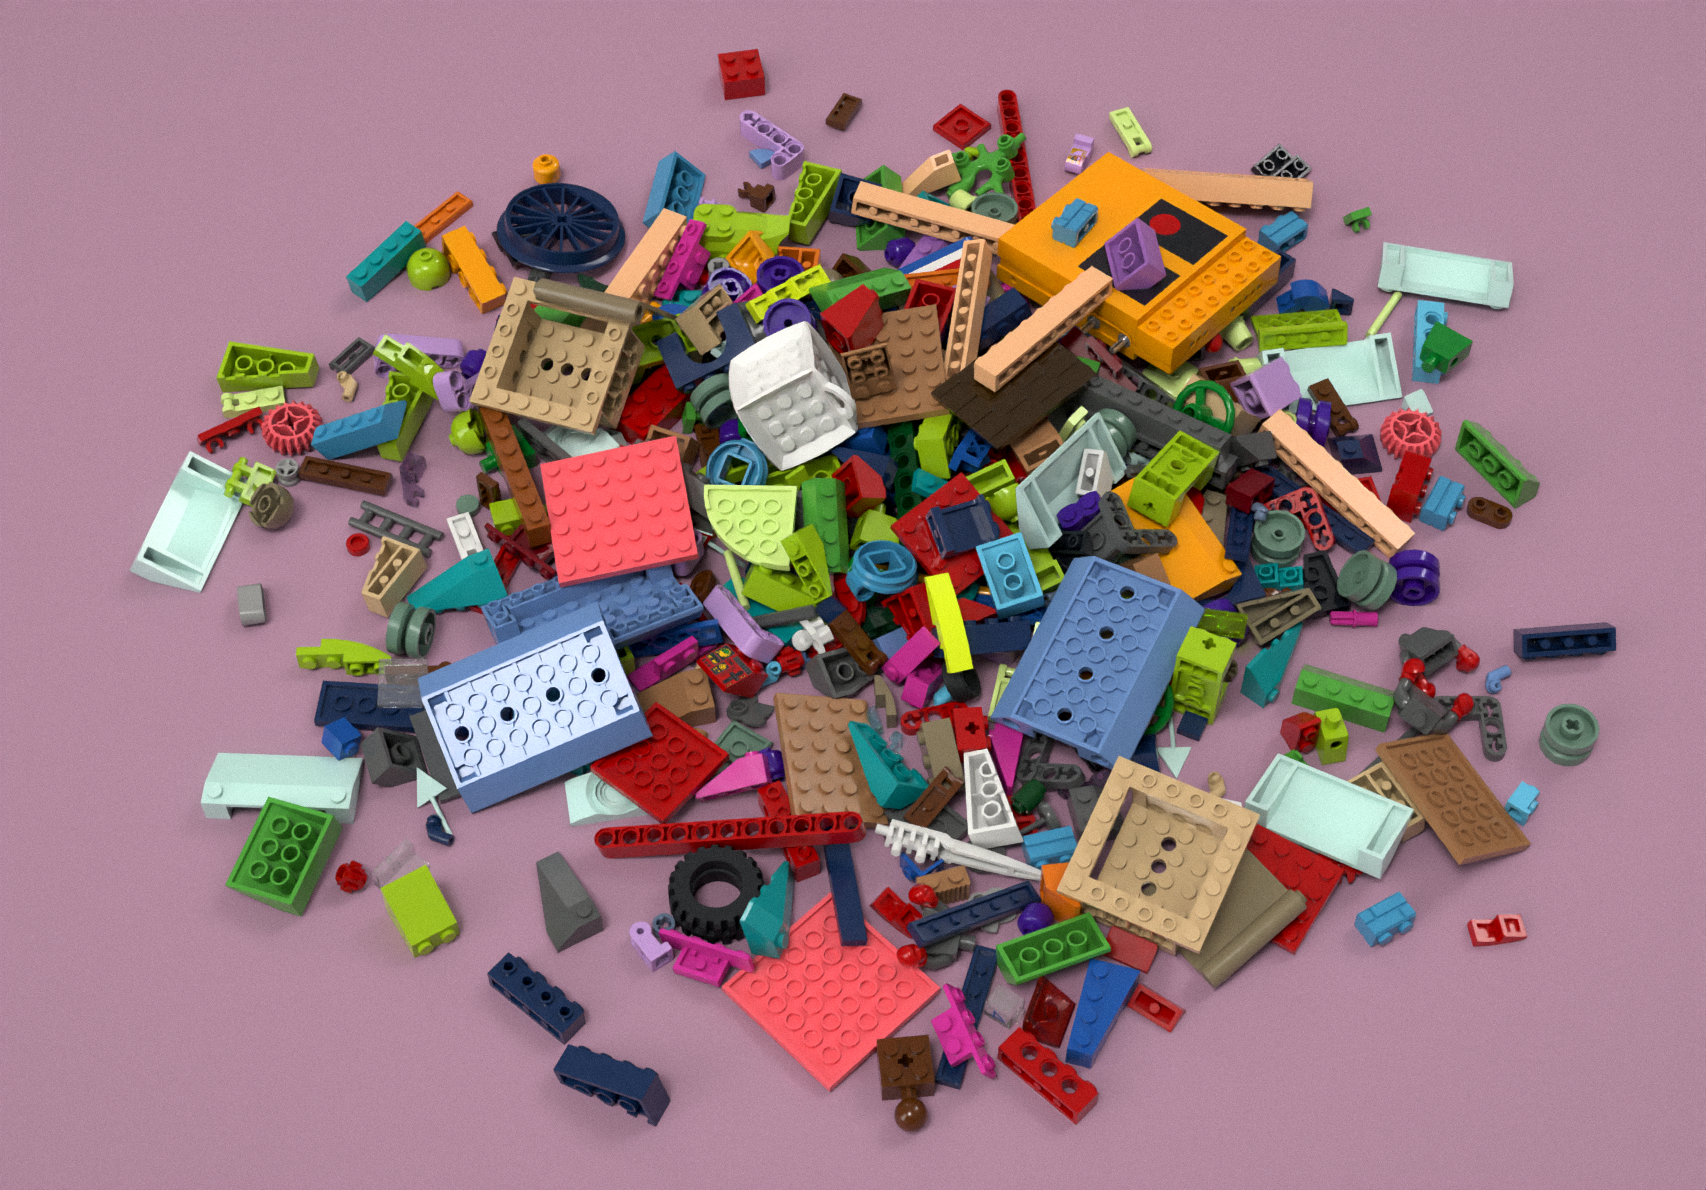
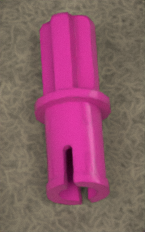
M1353 609L1352 612L1332 611L1330 612L1329 621L1331 625L1352 626V628H1356V626L1377 627L1378 614L1377 612H1356V609Z

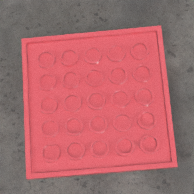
M676 436L540 464L560 588L699 559Z
M831 892L790 927L788 946L783 950L779 959L757 955L752 960L755 967L753 973L740 970L722 985V991L829 1092L876 1051L877 1039L890 1038L940 993V987L918 967H907L899 963L896 955L898 949L865 919L866 946H841Z

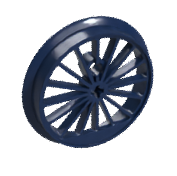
M568 183L540 184L519 192L510 200L497 223L499 242L512 257L530 267L548 272L578 273L599 268L612 261L621 252L625 243V229L612 203L596 191ZM554 203H561V213ZM564 203H569L571 206L564 213ZM512 224H520L523 226L513 227ZM600 230H609L611 231V233H606ZM533 233L526 238H522L520 236L523 234ZM575 237L590 248L583 250ZM590 237L602 240L603 242L597 243ZM568 239L575 251H563V240ZM560 240L559 251L548 250V248H552Z

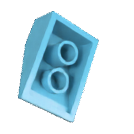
M1021 532L976 546L999 620L1045 606L1043 593Z

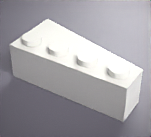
M988 749L964 753L968 835L972 844L987 849L1024 842Z

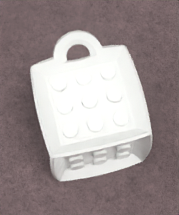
M803 321L778 331L752 345L730 361L729 390L734 409L752 440L779 471L808 462L838 446L857 432V407L855 399L853 400L851 397L846 374L831 349L808 322Z

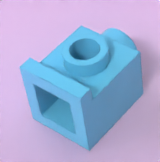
M1522 781L1508 799L1505 810L1515 822L1524 827L1529 815H1532L1539 805L1536 799L1540 791L1536 787Z

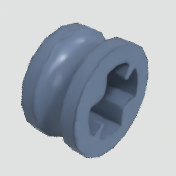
M662 913L653 919L652 925L656 937L660 938L658 932L660 931V926H663L664 923H668V927L664 929L676 930L675 920L670 914Z

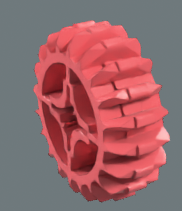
M294 400L291 404H287L284 401L283 406L276 404L275 410L269 409L268 415L264 416V422L261 426L262 436L274 453L279 451L283 456L288 452L292 456L293 453L297 452L301 455L303 450L309 452L310 446H312L314 431L316 427L323 424V421L317 409H313L311 404L305 405L303 401L297 404Z
M1409 407L1406 411L1401 408L1397 413L1392 411L1390 416H1386L1383 425H1381L1380 441L1382 442V448L1387 449V454H1394V459L1403 458L1405 451L1430 458L1432 454L1435 455L1441 444L1442 433L1441 429H1439V423L1434 422V416L1427 417V411L1420 413L1419 409L1411 411Z

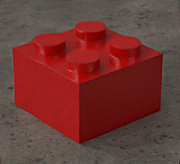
M758 49L718 54V72L725 100L765 95V77Z

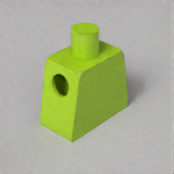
M880 503L875 509L867 510L858 518L850 542V549L856 551L860 546L876 540L892 541L899 544V538L890 529L897 519L885 515L886 506Z
M1332 708L1315 712L1314 715L1322 721L1315 745L1322 766L1344 762L1346 760L1349 735L1340 710Z

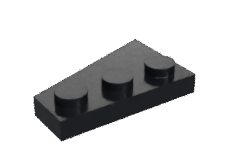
M1326 550L1304 554L1303 556L1304 588H1310L1322 607L1305 618V620L1327 616L1332 611L1344 612L1350 610L1351 604L1349 600L1340 595L1337 590L1338 576Z

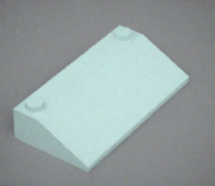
M1383 242L1378 276V288H1381L1383 291L1393 292L1397 290L1490 305L1494 309L1509 307L1514 285L1512 262Z
M1391 332L1369 335L1364 340L1347 342V345L1313 347L1284 351V348L1261 351L1256 356L1261 366L1283 357L1290 367V373L1294 381L1300 387L1302 398L1312 400V411H1315L1316 404L1307 389L1310 385L1327 378L1332 383L1345 406L1402 398ZM1299 399L1281 410L1296 414Z
M1100 412L1095 413L1015 488L1019 530L1029 549L1049 548L1063 535L1058 526L1060 521L1056 515L1062 508L1069 504L1077 503L1082 497L1075 494L1084 448L1107 452L1113 476L1112 484H1116L1125 475L1124 470L1127 467Z
M190 451L183 461L129 571L152 582L200 593L242 505V502L238 501L241 493L234 492L232 498L224 496L225 483L227 479L231 478L233 473ZM241 477L240 482L246 484L247 480Z
M218 753L204 784L201 806L206 818L231 819L233 807L263 808L269 796L313 810H325L327 814L334 815L339 823L353 824L364 759L346 757L338 761L335 757Z
M1279 753L1245 801L1246 809L1260 814L1257 824L1289 841L1379 879L1390 864L1414 813V809Z

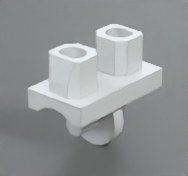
M820 616L811 621H799L805 630H799L793 635V646L799 651H804L812 645L818 654L826 652L823 645L833 641L834 637L830 628L827 625L825 626Z

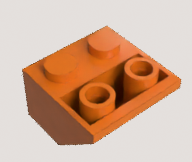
M1069 862L1042 865L1039 886L1041 903L1046 904L1051 909L1054 920L1059 923L1082 915L1081 909L1084 908L1081 907L1079 902L1057 893V888Z

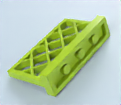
M1337 309L1250 316V322L1258 340L1259 352L1279 348L1288 350L1347 345L1348 324L1346 321H1342Z

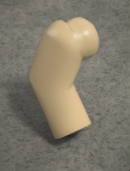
M341 371L336 377L344 389L341 398L345 402H352L358 384L350 374H347L346 371Z
M1211 772L1207 778L1209 781V793L1222 798L1226 793L1224 779L1219 772Z

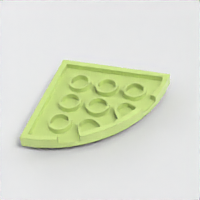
M704 485V501L708 519L718 538L736 555L753 564L775 570L790 571L791 560L780 541L794 533L798 496L797 486Z

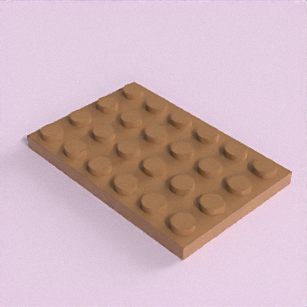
M936 304L883 313L882 320L884 326L871 346L882 343L887 344L897 389L855 399L858 428L862 429L950 414L949 410L931 396V392L946 381Z
M776 692L773 700L791 815L854 811L860 814L866 828H876L877 823L887 826L888 820L884 815L886 808L881 807L877 803L876 797L870 791L848 727L850 721L866 723L871 727L866 700L832 699L831 697Z
M1447 732L1380 743L1375 749L1382 762L1391 771L1396 781L1402 786L1410 800L1416 805L1424 819L1430 824L1438 838L1444 843L1459 865L1523 851L1531 845L1530 841Z

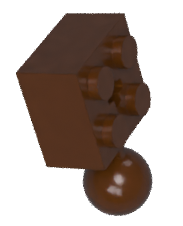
M929 1035L877 1039L876 1055L882 1101L901 1099L894 1112L896 1124L906 1132L919 1131L928 1120V1110L925 1104L917 1098L934 1096L935 1087Z

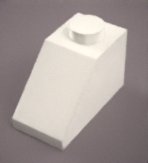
M1084 448L1075 494L1083 496L1086 493L1097 491L1102 497L1105 492L1111 491L1113 483L1107 452Z

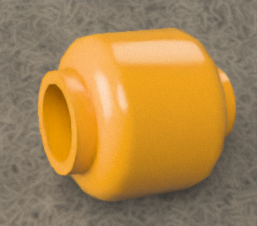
M543 154L534 159L532 166L536 182L547 184L556 183L561 176L560 165L555 156Z

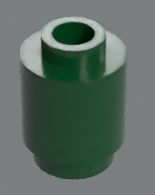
M1034 778L1030 782L1026 781L1011 797L1013 802L1011 806L1018 814L1022 815L1024 813L1029 815L1045 798L1044 795L1047 793V790Z

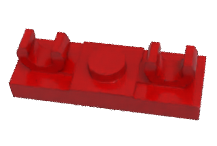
M260 406L198 434L197 441L200 446L206 443V450L211 454L213 452L210 446L211 443H217L220 449H222L224 444L219 437L225 435L228 438L238 434L240 432L239 429L246 424L250 435L254 433L251 427L254 423L258 424L262 430L263 421L259 418L262 417L263 412Z

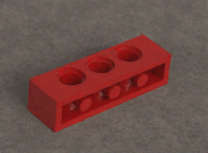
M780 780L757 789L758 805L764 817L791 815L789 797ZM803 828L799 832H805V829ZM778 830L775 834H780L783 830ZM813 846L780 848L786 861L790 863L797 883L820 874V859Z
M1018 1027L998 1047L997 1059L1075 1125L1097 1104L1099 1093L1096 1087L1091 1082L1081 1079L1072 1066L1063 1064L1050 1048H1044L1038 1043L1036 1037L1031 1032H1025L1022 1028ZM1032 1055L1035 1057V1059L1028 1060L1024 1058V1056ZM1051 1071L1055 1075L1049 1077L1044 1075V1072ZM1072 1088L1075 1092L1066 1093L1063 1089Z

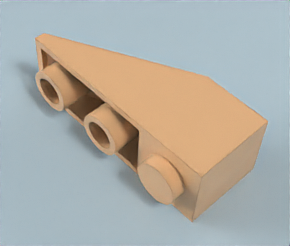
M950 149L929 157L902 182V193L916 197L922 191L930 193L961 181Z

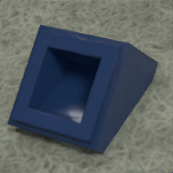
M1332 288L1329 310L1337 309L1340 315H1351L1354 298Z

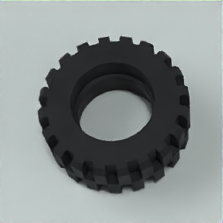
M719 844L711 845V848L705 849V846L697 848V852L694 854L692 851L684 856L685 861L679 860L675 865V871L671 872L669 877V904L675 924L681 927L682 932L686 936L692 934L702 940H707L711 944H715L718 941H722V944H728L730 939L735 938L736 941L742 939L744 932L740 919L749 901L753 897L758 898L761 895L760 889L764 885L761 869L757 867V862L752 857L747 858L746 852L741 849L734 851L733 846L729 845L721 848ZM718 881L729 883L740 891V895L735 901L729 905L716 908L704 906L693 897L696 891L705 884Z

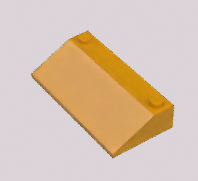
M1135 478L1111 490V492L1118 494L1122 499L1134 529H1166L1177 537V544L1169 553H1158L1171 586L1183 590L1197 602L1230 590L1242 575L1233 560L1224 558V547L1187 494L1184 495L1178 516L1166 527L1127 506ZM1142 538L1144 543L1150 545L1149 541Z

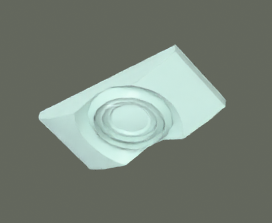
M552 425L542 432L572 457L620 447L602 428H598L595 435Z
M592 772L565 781L571 827L649 815Z

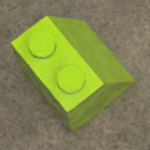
M426 864L380 888L387 913L414 958L426 955L433 948L443 943H449L456 936L460 935L457 921Z

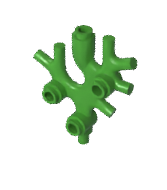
M1020 133L1015 138L1006 134L1002 135L997 141L999 149L990 153L987 152L984 144H979L977 146L979 157L975 161H971L969 155L964 151L952 153L962 178L961 181L952 184L947 189L946 196L950 200L953 193L960 189L969 193L975 183L976 175L983 170L991 171L992 176L975 191L976 196L986 194L991 190H994L995 193L1005 194L1002 183L1010 182L1015 177V172L1008 159H1012L1017 155L1020 144L1026 140V136L1023 133Z

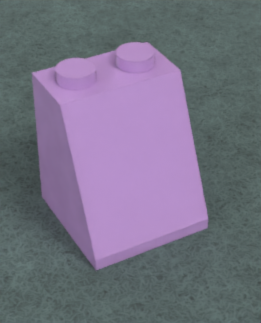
M1283 357L1272 360L1230 383L1243 409L1260 419L1275 414L1279 409H1283L1299 399V397H1302L1300 387L1294 381L1290 373V367Z

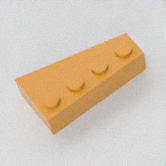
M462 226L442 235V253L449 261L451 271L454 274L458 273L463 288H469L470 298L481 314H484L504 305L507 290L503 283L498 282L494 267L492 265L489 266L486 262L487 257L483 249H479L476 245L477 241L473 232H469L466 226Z

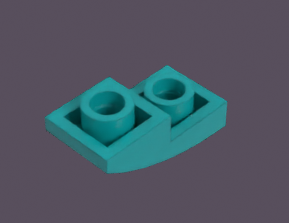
M1278 563L1254 565L1255 573L1262 588H1274L1281 591L1286 587L1291 590L1304 588L1302 566L1279 568Z

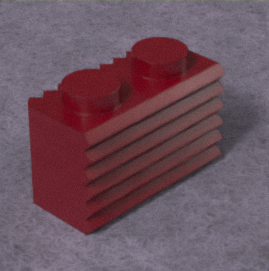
M1250 468L1245 474H1240L1236 481L1230 482L1227 485L1225 503L1248 514L1252 511L1251 507L1254 503H1262L1273 494L1275 478Z

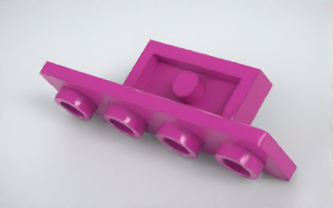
M689 220L654 293L655 297L671 301L678 285H681L686 290H694L711 254L698 244L707 224L697 220Z
M692 635L628 674V680L639 692L644 691L718 646V643L698 647V641Z
M661 928L658 932L662 943L667 941L672 948L681 951L672 967L676 974L720 987L730 966L751 973L755 969L751 956L745 951L727 949L722 944H711L697 936L688 937L674 929L666 930Z
M946 983L943 985V989L951 1008L932 1019L931 1023L950 1065L956 1067L974 1056L982 1075L991 1079L997 1077L994 1071L995 1062L986 1053L984 1048L985 1040L973 1024L975 1023V1018L963 1002L965 1001L963 992L960 988Z

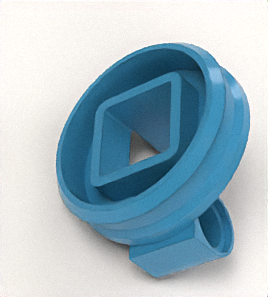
M745 438L730 440L719 445L711 453L706 466V476L710 478L709 483L712 485H737L724 480L731 460L735 457L749 463L741 485L765 486L768 477L766 456L755 442Z
M886 540L871 541L856 550L852 571L847 572L846 584L858 601L870 599L875 592L883 594L899 593L917 584L919 576L917 562L909 550L898 543ZM890 562L888 571L879 572L874 565Z

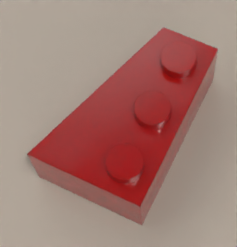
M1408 451L1404 453L1386 506L1402 521L1411 523L1413 515L1418 516L1422 502L1418 501L1419 498L1424 499L1428 485H1424L1425 480L1430 482L1434 470L1430 468L1432 458Z
M925 583L912 586L881 601L884 608L888 607L895 616L894 622L897 625H901L908 634L906 636L908 641L923 626L931 634V628H936V625L932 623ZM933 651L924 660L932 658Z

